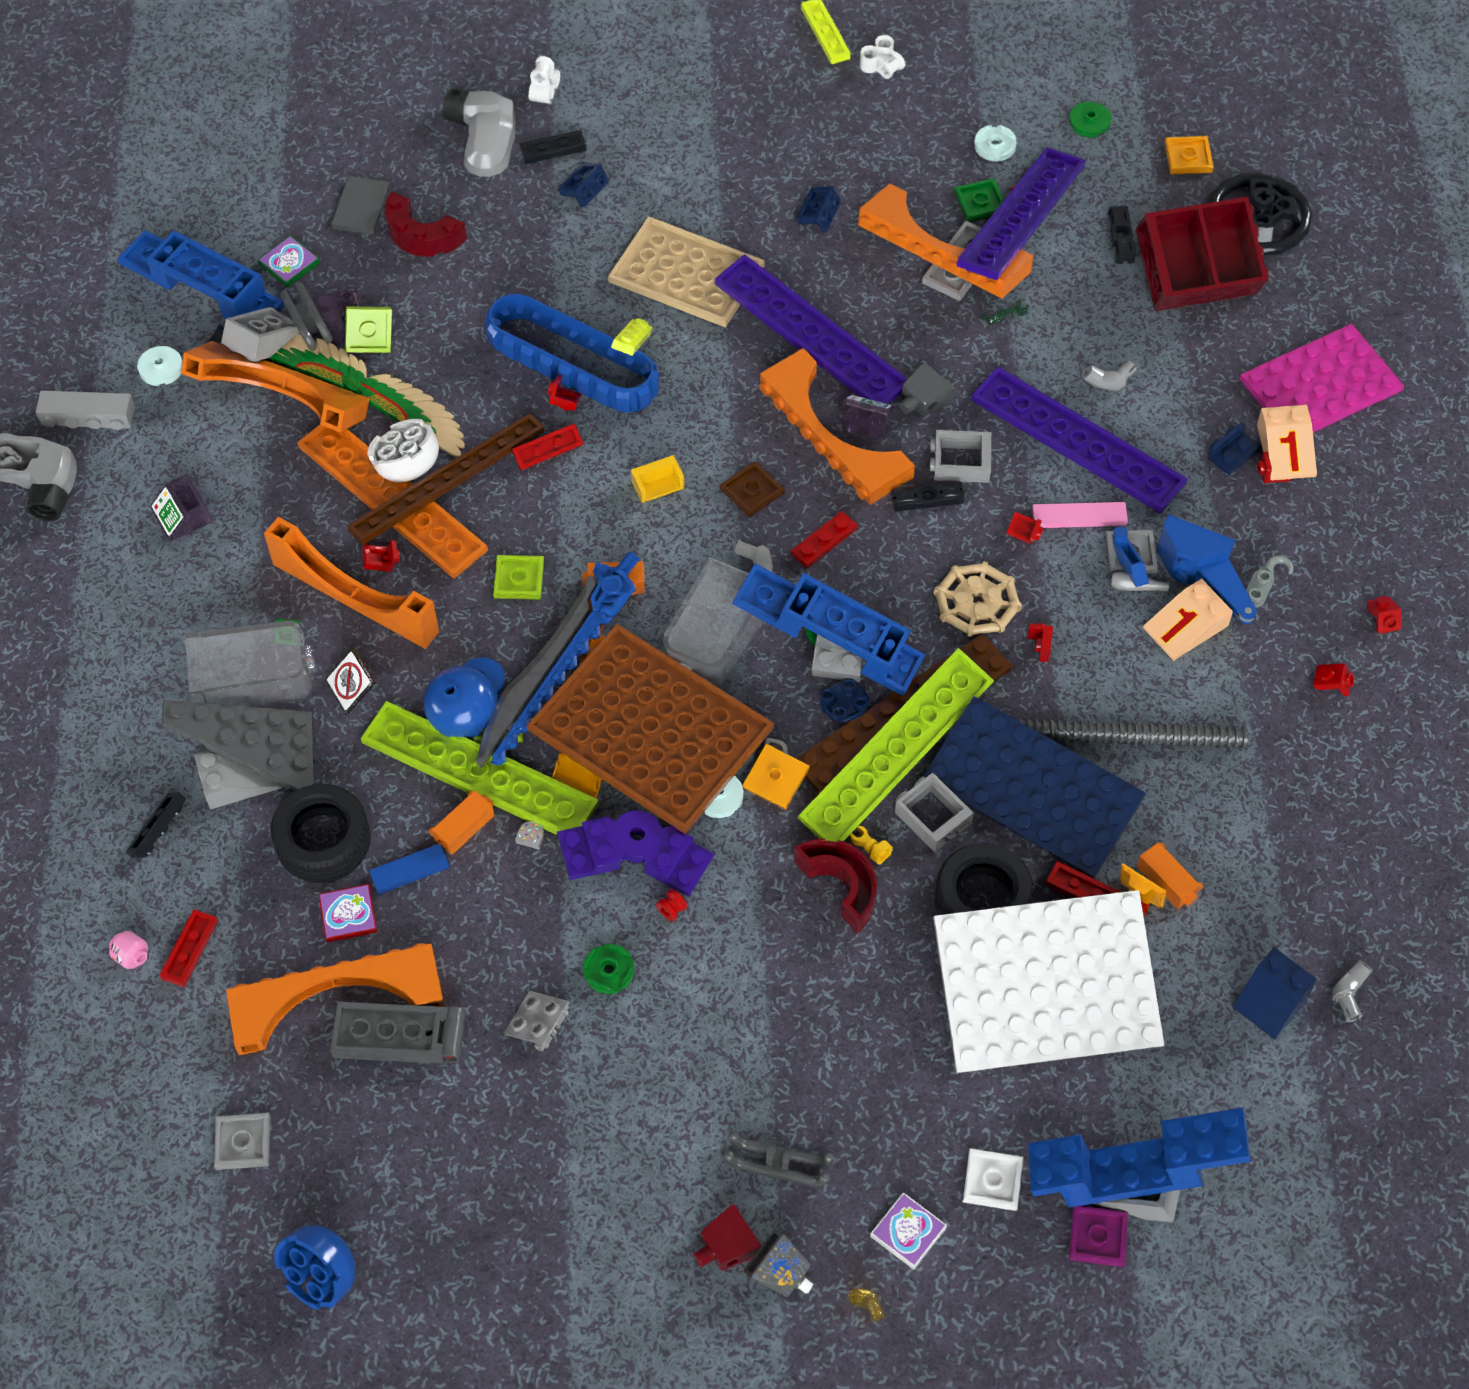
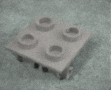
M529 990L504 1034L535 1043L534 1047L539 1051H543L549 1047V1043L552 1040L551 1035L555 1036L557 1034L554 1028L560 1029L561 1023L569 1014L567 1010L569 1009L568 1004L570 1002Z

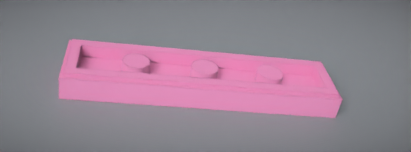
M1125 502L1033 504L1032 506L1033 519L1042 520L1040 526L1043 528L1127 526L1128 523Z

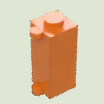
M470 791L467 794L468 797L434 828L431 827L428 830L434 841L438 844L440 843L441 847L449 854L453 855L494 817V804L486 795L481 796L476 791Z
M1158 842L1140 855L1137 867L1150 881L1166 890L1165 897L1177 909L1183 905L1188 907L1197 900V893L1203 889L1204 885L1201 882L1198 883L1165 849L1166 846L1163 843Z

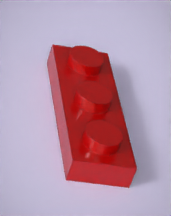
M574 423L513 448L511 451L519 470L522 471L583 445V442Z
M841 511L793 548L791 555L808 569L858 529V525Z
M193 909L159 975L161 980L185 988L218 923L217 917Z

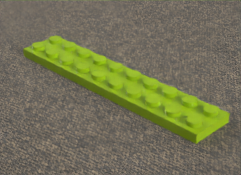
M958 648L797 818L819 839L825 838V841L838 842V840L844 841L961 717L973 696L979 698L994 680Z
M388 701L384 703L361 737L363 744L466 793L476 791L481 796L486 795L493 802L494 806L526 821L535 822L541 825L543 829L557 835V831L582 826V822L589 821L599 805L598 799L506 757V762L499 766L491 763L493 759L491 756L483 768H479L476 760L478 759L480 744L465 737H447L439 733L427 719Z

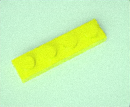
M822 0L802 2L801 10L830 63L835 64L849 60L851 53Z
M632 319L614 339L611 348L633 356L650 336L653 327L649 326L645 320Z

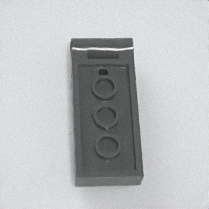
M337 1002L330 1051L335 1059L443 1064V1062L458 1063L461 1056L466 1011L456 1006L437 1007Z

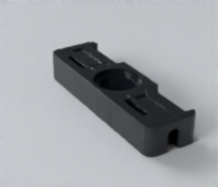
M1110 206L1108 215H1110L1112 223L1110 228L1113 247H1116L1117 253L1115 262L1117 264H1123L1124 261H1127L1128 264L1134 263L1136 251L1128 207ZM1123 232L1127 237L1120 238L1116 234Z
M960 481L954 485L938 486V484L915 486V489L895 491L893 489L891 494L893 509L897 512L963 504L965 498L963 485ZM930 493L934 498L932 500H925L922 498V495Z

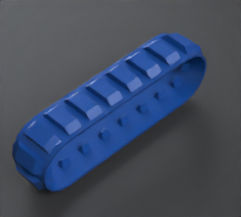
M509 294L500 297L493 303L491 309L487 311L485 327L488 342L495 350L500 351L504 356L512 360H516L551 379H556L560 375L562 376L561 384L621 412L642 410L652 404V399L658 396L660 382L657 365L640 350H637L631 356L611 347L615 338L526 295ZM512 319L531 321L643 376L645 382L633 388L615 386L501 330L499 327L504 322Z

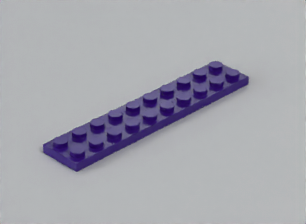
M1046 147L957 260V267L997 281L1083 170L1086 160Z
M744 254L715 278L714 284L797 349L801 350L804 348L819 366L859 397L889 405L902 393L903 384L908 380L906 377ZM870 404L879 412L884 409L883 407Z
M997 367L972 394L971 401L1162 514L1187 483L1188 478L1000 367Z

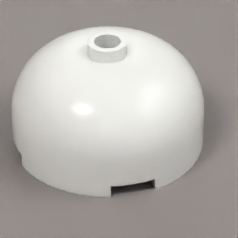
M408 419L391 425L389 432L381 438L377 435L368 447V457L375 470L383 478L393 482H408L421 477L432 468L439 453L436 435L430 424H425L422 419Z

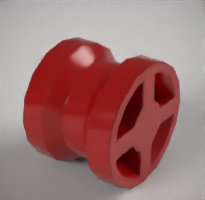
M673 889L666 893L664 899H660L655 903L658 911L672 922L677 918V914L680 911L688 908L684 898Z

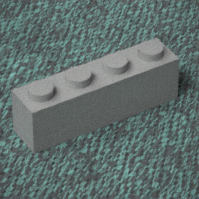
M40 391L36 415L40 425L46 427L67 426L69 428L90 427L92 429L103 427L120 430L122 428H131L135 405L131 394Z

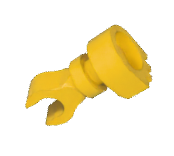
M857 827L860 834L863 835L862 837L850 834L851 842L854 845L863 847L870 854V858L878 865L892 855L893 847L885 840L878 844V841L871 839L864 827Z

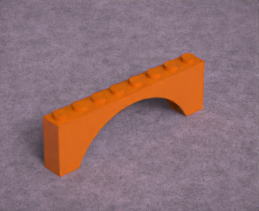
M890 183L860 208L858 226L1002 299L1031 273L1034 255L1022 249L997 281L957 267V260L966 248L957 247L938 240L919 227L907 209V192Z
M211 341L184 352L181 369V374L200 381L220 380L246 383L286 394L309 406L318 415L320 425L342 432L366 419L370 398L266 360H260L259 362L249 361L246 356L233 352L229 347Z
M804 348L760 373L759 387L761 392L765 396L768 395L773 400L774 406L786 414L788 421L800 429L802 436L814 444L815 450L828 459L831 468L837 469L841 473L845 483L851 484L856 489L860 499H865L871 505L892 492L893 489L899 488L914 478L915 465L901 450L879 452L861 449L838 439L820 423L813 412L808 395L811 384L816 377L817 362Z
M277 517L264 532L274 566L424 649L438 635L439 627L432 600L415 591L405 596H393L361 584L321 555L304 537L298 527L280 517Z
M420 943L404 950L393 949L382 955H366L359 960L351 962L340 961L333 966H318L310 969V971L302 973L291 972L284 977L275 979L264 978L257 983L248 985L238 984L231 989H226L234 1044L239 1056L265 1050L274 1029L289 1011L305 999L336 987L353 985L376 987L401 997L410 1005L445 1007L432 944Z

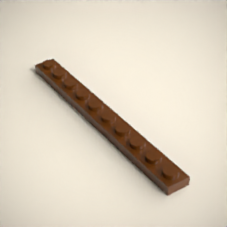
M527 414L348 525V532L363 546L512 453L511 450L538 437L544 433V426L533 415Z

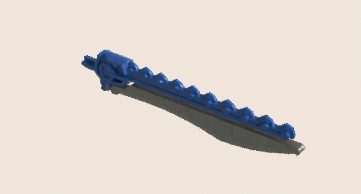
M628 552L617 567L602 565L600 562L595 564L593 569L594 576L587 578L586 585L552 638L532 662L505 688L483 734L478 759L476 760L479 768H483L491 756L493 758L491 760L493 765L500 766L506 762V751L518 746L519 733L525 734L528 732L527 724L542 709V703L548 702L554 695V687L565 683L566 671H572L577 668L578 655L588 653L589 641L601 637L600 626L612 622V618H615L633 594L635 587L628 578V575L640 560L639 557L635 556L634 552ZM590 600L592 602L593 611L591 612V614L589 609Z

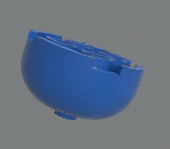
M455 666L441 671L430 681L424 694L423 708L427 720L439 733L447 737L454 736L472 739L482 734L481 731L487 726L499 698L495 687L482 672L472 667Z
M318 1225L300 1227L284 1238L275 1249L274 1260L276 1269H282L288 1281L285 1286L294 1296L313 1309L318 1310L320 1307H329L331 1309L347 1295L353 1286L356 1275L353 1254L346 1242L337 1233L326 1227ZM312 1275L314 1278L306 1284L308 1292L306 1294L300 1287V1284Z

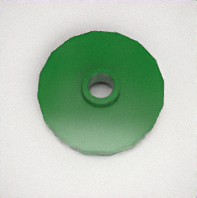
M1083 102L1074 106L1071 110L1069 124L1073 127V131L1076 134L1093 138L1099 134L1103 135L1109 130L1112 116L1104 105L1097 102Z
M611 943L592 949L585 957L583 964L584 978L589 987L603 994H614L624 990L632 982L635 973L634 962L630 953L620 945ZM610 967L614 969L611 973L605 972L606 968Z

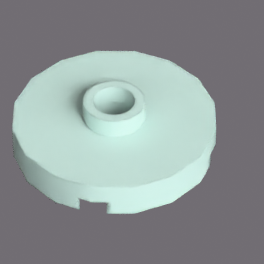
M985 126L977 132L974 147L976 152L986 160L1003 161L1011 157L1015 152L1016 136L1010 129L1004 126Z
M157 346L141 355L137 368L141 379L153 386H160L159 384L163 383L167 385L178 379L181 375L182 359L175 349L167 346Z
M736 776L724 787L723 793L719 794L705 810L706 815L714 818H724L734 814V811L740 808L743 802L744 791L741 782Z

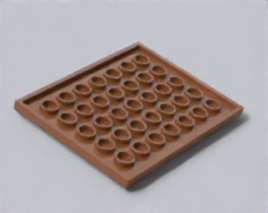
M618 624L612 628L527 724L529 732L684 834L691 829L774 728L773 722Z

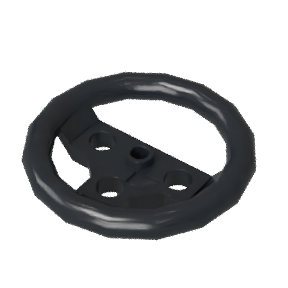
M1260 172L1238 174L1222 181L1210 194L1208 203L1222 201L1229 192L1240 187L1249 186V204L1253 205V220L1259 229L1258 241L1259 245L1263 247L1264 256L1281 254L1296 247L1309 233L1312 213L1308 200L1295 185L1279 176ZM1278 206H1284L1287 209H1281ZM1281 219L1294 220L1297 227L1285 238L1272 242L1273 225ZM1257 221H1263L1266 224H1259Z

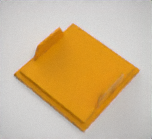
M559 753L552 778L597 798L602 779L566 755Z
M1122 863L1121 884L1129 888V891L1139 890L1141 902L1145 904L1152 903L1158 908H1163L1166 890Z

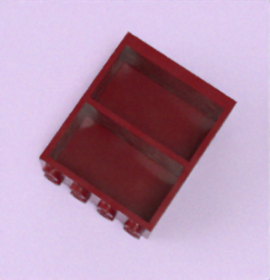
M1248 197L1145 213L1135 230L1155 311L1255 295L1267 282L1269 271L1267 266H1264V250L1262 245H1259V229L1254 224L1253 205L1249 204Z

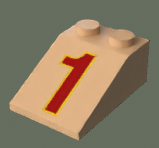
M1307 405L1261 408L1257 428L1263 452H1268L1272 466L1270 480L1316 477L1317 470L1312 422Z
M1200 579L1178 594L1151 618L1143 628L1174 661L1228 627L1233 611L1203 579Z

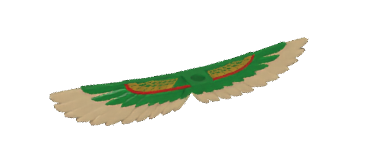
M297 334L268 358L318 380L370 398L369 405L392 418L397 423L408 419H422L425 424H430L438 440L439 448L456 458L461 456L459 448H465L464 442L461 440L464 438V435L458 430L460 425L453 421L454 415L445 411V406L432 402L434 398L430 395L423 394L422 390L413 388L409 383H402L401 379L391 378V375L381 374L366 378L367 370L365 363L361 359L358 362L357 358L352 354H349L348 357L344 349L339 348L338 350L332 343L327 344L324 340L316 338L317 349L311 351L302 336Z

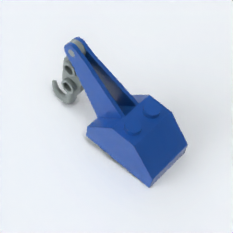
M1168 515L1163 525L1157 551L1170 577L1175 578L1180 583H1188L1190 585L1203 579L1233 611V614L1240 622L1244 624L1252 623L1257 613L1256 608L1261 607L1265 603L1274 583V566L1277 563H1283L1288 567V574L1293 573V564L1288 558L1280 555L1273 556L1266 561L1264 566L1254 572L1247 589H1245L1230 562L1235 544L1234 539Z

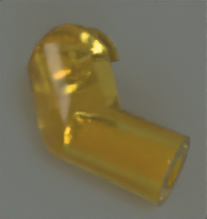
M855 1288L849 1292V1301L855 1306L867 1309L873 1322L880 1321L886 1317L874 1292L863 1288Z

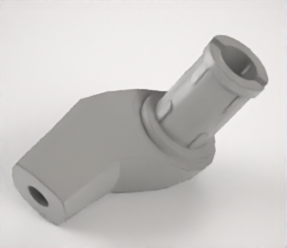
M1128 360L1117 371H1103L1090 365L1083 370L1081 378L1095 388L1119 391L1126 386V380L1136 372V367H1133L1135 364Z
M741 540L738 541L734 554L751 559L754 564L756 563L773 572L771 553L766 546L756 547Z
M1358 960L1347 970L1332 990V999L1339 1002L1346 1022H1353L1357 1020V1017L1359 1019L1362 1017L1354 995L1373 969L1361 960Z

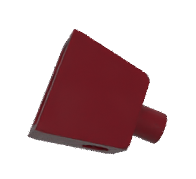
M732 1204L701 1231V1241L704 1247L694 1252L693 1257L700 1268L714 1260L719 1269L724 1271L751 1260L762 1245L736 1206Z

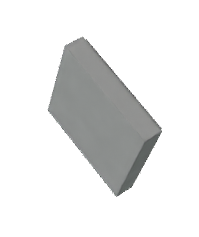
M1129 530L1127 538L1144 562L1146 573H1157L1158 566L1153 530ZM1106 531L1105 537L1110 574L1118 571L1126 572L1115 553L1113 531Z
M269 1113L216 1116L215 1170L269 1166Z

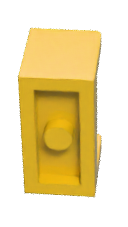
M674 455L631 469L632 484L641 503L684 489V475Z

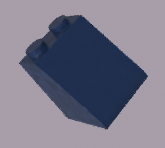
M1273 947L1259 963L1232 1008L1275 1040L1306 1004L1317 979Z

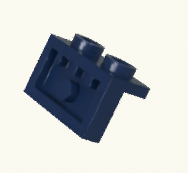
M583 162L558 188L561 196L576 197L579 205L585 207L606 186L609 180L601 164Z
M815 187L810 189L796 218L799 225L818 223L822 232L828 231L841 203L834 187Z
M1243 422L1239 423L1236 427H1230L1223 438L1220 440L1216 439L1210 446L1209 460L1228 475L1232 474L1260 450L1261 445L1244 433L1245 424Z

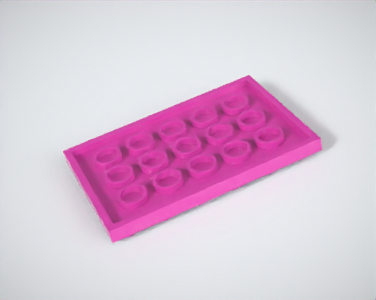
M1352 324L1251 369L1240 376L1242 383L1263 408L1307 405L1313 432L1401 392L1404 388L1402 382Z

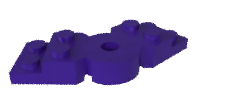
M644 811L627 812L616 821L608 817L584 821L580 827L557 831L569 881L618 870L624 860L633 863L643 862L645 874L690 897L715 855L695 844L693 837L684 834L675 827L661 828L658 820ZM639 835L643 839L637 841L632 839L631 836Z

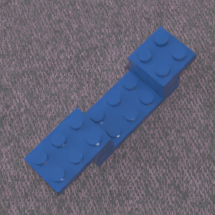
M144 230L117 258L120 265L170 291L180 281L217 300L222 318L224 319L272 307L280 312L284 307L281 299L265 292L261 274L174 230L165 240Z
M755 563L732 603L794 638H797L802 627H805L867 661L861 674L902 696L906 693L926 655L905 644L911 630L805 573L802 574L799 582L795 585Z
M1241 1107L1161 1121L1163 1138L1092 1150L1088 1149L1081 1134L1028 1143L1031 1192L1033 1196L1061 1192L1068 1207L1201 1187L1203 1186L1201 1169L1251 1162L1245 1111Z

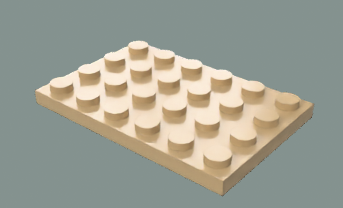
M648 216L609 274L608 281L726 328L740 304L714 284L715 278L744 254L762 268L765 266V260Z

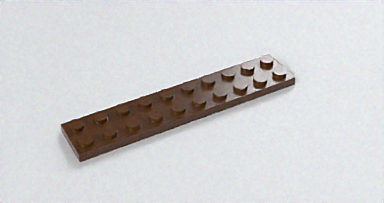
M980 634L959 648L989 675L994 682L1013 670V665L983 634ZM952 654L913 679L904 696L896 692L892 693L865 711L862 716L850 721L795 758L809 765L810 769L805 778L819 794Z

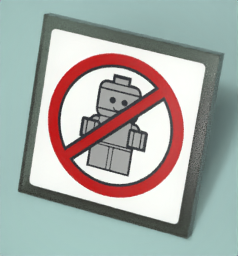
M351 647L324 678L345 715H348L376 684L355 647Z

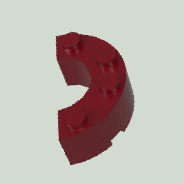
M392 191L389 194L385 203L388 231L392 241L407 253L431 257L434 254L443 252L446 254L457 249L467 240L464 222L448 215L434 223L416 222L412 219L410 199Z
M825 838L814 839L794 848V862L809 879L818 875H830L837 877L845 883L849 890V895L842 902L841 916L856 934L859 933L871 919L876 903L877 879L868 858L856 847L840 840L834 842L825 841Z

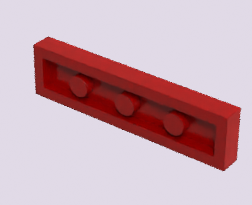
M1058 861L1045 886L1072 899L1121 893ZM1141 902L1144 918L1150 905Z

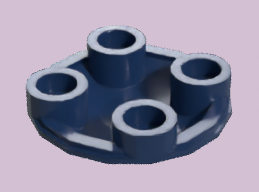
M847 678L843 682L834 683L822 690L820 705L823 712L830 719L837 722H850L864 714L868 708L869 699L866 691L857 685L855 680Z

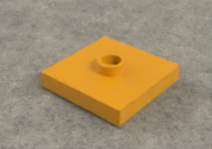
M1208 136L1165 138L1170 174L1213 173L1214 167Z
M766 744L742 787L786 810L810 767Z

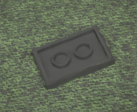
M349 176L332 221V228L374 235L391 188L390 182Z

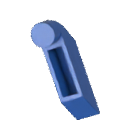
M1116 527L1113 531V545L1117 559L1128 573L1135 587L1149 584L1144 562L1127 538L1128 530L1124 527Z

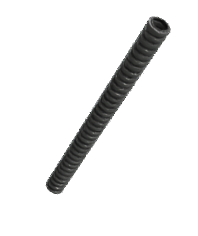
M1019 719L1021 723L1052 740H1057V742L1072 740L1073 743H1076L1079 740L1080 743H1084V741L1088 743L1103 741V744H1106L1107 741H1110L1111 744L1118 742V744L1123 742L1130 744V742H1133L1134 745L1141 742L1142 745L1146 743L1153 745V743H1156L1159 746L1161 743H1164L1165 746L1171 743L1172 746H1176V744L1184 746V744H1187L1189 747L1192 744H1195L1196 747L1202 744L1203 747H1207V745L1215 747V745H1218L1219 748H1222L1223 745L1226 748H1230V746L1245 748L1248 744V730L1245 726L1239 729L1238 726H1234V728H1231V726H1226V728L1219 726L1216 728L1214 725H1211L1208 728L1207 725L1200 727V725L1195 727L1188 725L1185 727L1184 724H1181L1180 727H1177L1176 724L1172 726L1165 724L1162 726L1159 723L1157 726H1154L1153 723L1146 726V723H1142V725L1134 723V725H1131L1129 722L1126 725H1123L1122 722L1116 725L1115 722L1100 724L1099 721H1096L1095 724H1092V721H1088L1087 724L1084 721L1069 723L1066 720L1065 723H1062L1061 720L1054 722V720H1050V722L1042 720V722H1039L1038 719H1035L1034 722H1031L1030 719H1027V721Z

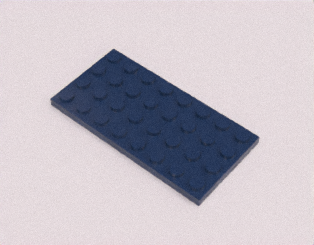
M975 696L971 699L923 775L926 778L934 773L964 804L1093 879L1097 876L1146 796V792Z

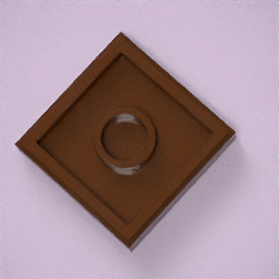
M756 461L720 484V490L749 518L785 494V489Z

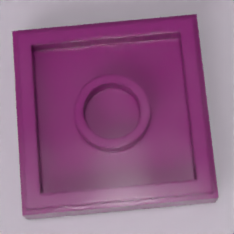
M1087 1206L1073 1207L1069 1260L1124 1267L1128 1212Z

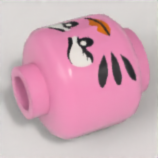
M132 931L118 933L110 941V957L124 968L133 969L146 961L148 944Z

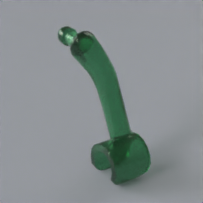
M1017 300L1015 306L1000 310L992 318L986 314H982L981 318L988 321L989 325H993L1001 318L1014 312L1019 316L1026 315L1029 305L1020 307L1021 300Z

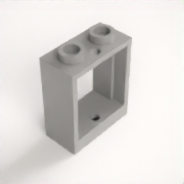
M936 430L935 439H931L930 453H935L934 458H930V471H934V480L989 483L991 473V432ZM941 448L980 450V466L941 465Z
M934 773L926 778H920L910 791L902 792L897 797L895 813L935 853L972 824L974 814ZM930 792L955 815L933 833L909 810Z

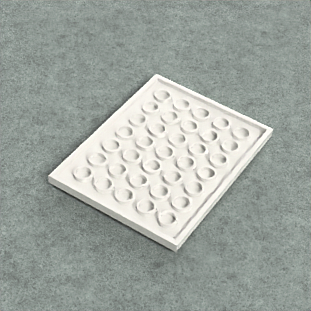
M1139 890L933 917L956 1073L1164 1046Z

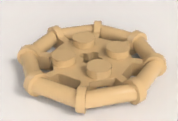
M985 561L981 564L960 567L957 565L952 566L948 575L933 591L941 614L940 620L966 633L967 637L992 632H1004L1007 624L1022 608L1015 588L1014 577L1007 576L988 565V562ZM981 573V574H980V577H979V576H970L968 579H965L964 576H963V575ZM987 574L1001 583L996 585L985 579V575ZM955 580L960 583L954 591L948 590ZM1007 590L1009 602L1002 600L1001 591ZM979 596L982 598L983 602L978 601L977 603H974L973 597ZM946 598L953 599L955 608L952 610L948 608ZM1000 609H1005L1006 611L1002 617L997 619L996 614ZM959 615L963 617L964 619L970 621V624H967L966 622L962 621L956 616ZM979 620L991 622L988 624L975 625V623H978Z

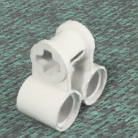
M888 35L877 37L875 46H865L861 49L860 69L865 73L877 71L886 79L892 77L895 71L902 70L905 67V61L899 53L893 50L894 41Z
M540 56L536 59L535 70L530 74L532 83L529 88V100L551 104L552 101L550 99L553 100L554 88L556 89L560 82V70L554 69V63L550 58Z

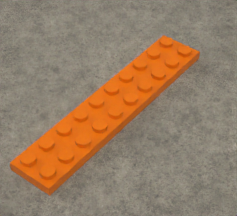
M319 425L297 442L299 449L372 510L414 485L410 481H389L379 475L368 457V446L348 429L339 432ZM434 501L393 526L396 531L453 579L488 551V547L484 542Z

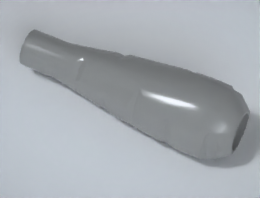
M1123 571L1113 573L1111 578V586L1116 590L1122 591L1158 590L1168 592L1169 582L1148 578L1149 584L1135 587L1128 573Z

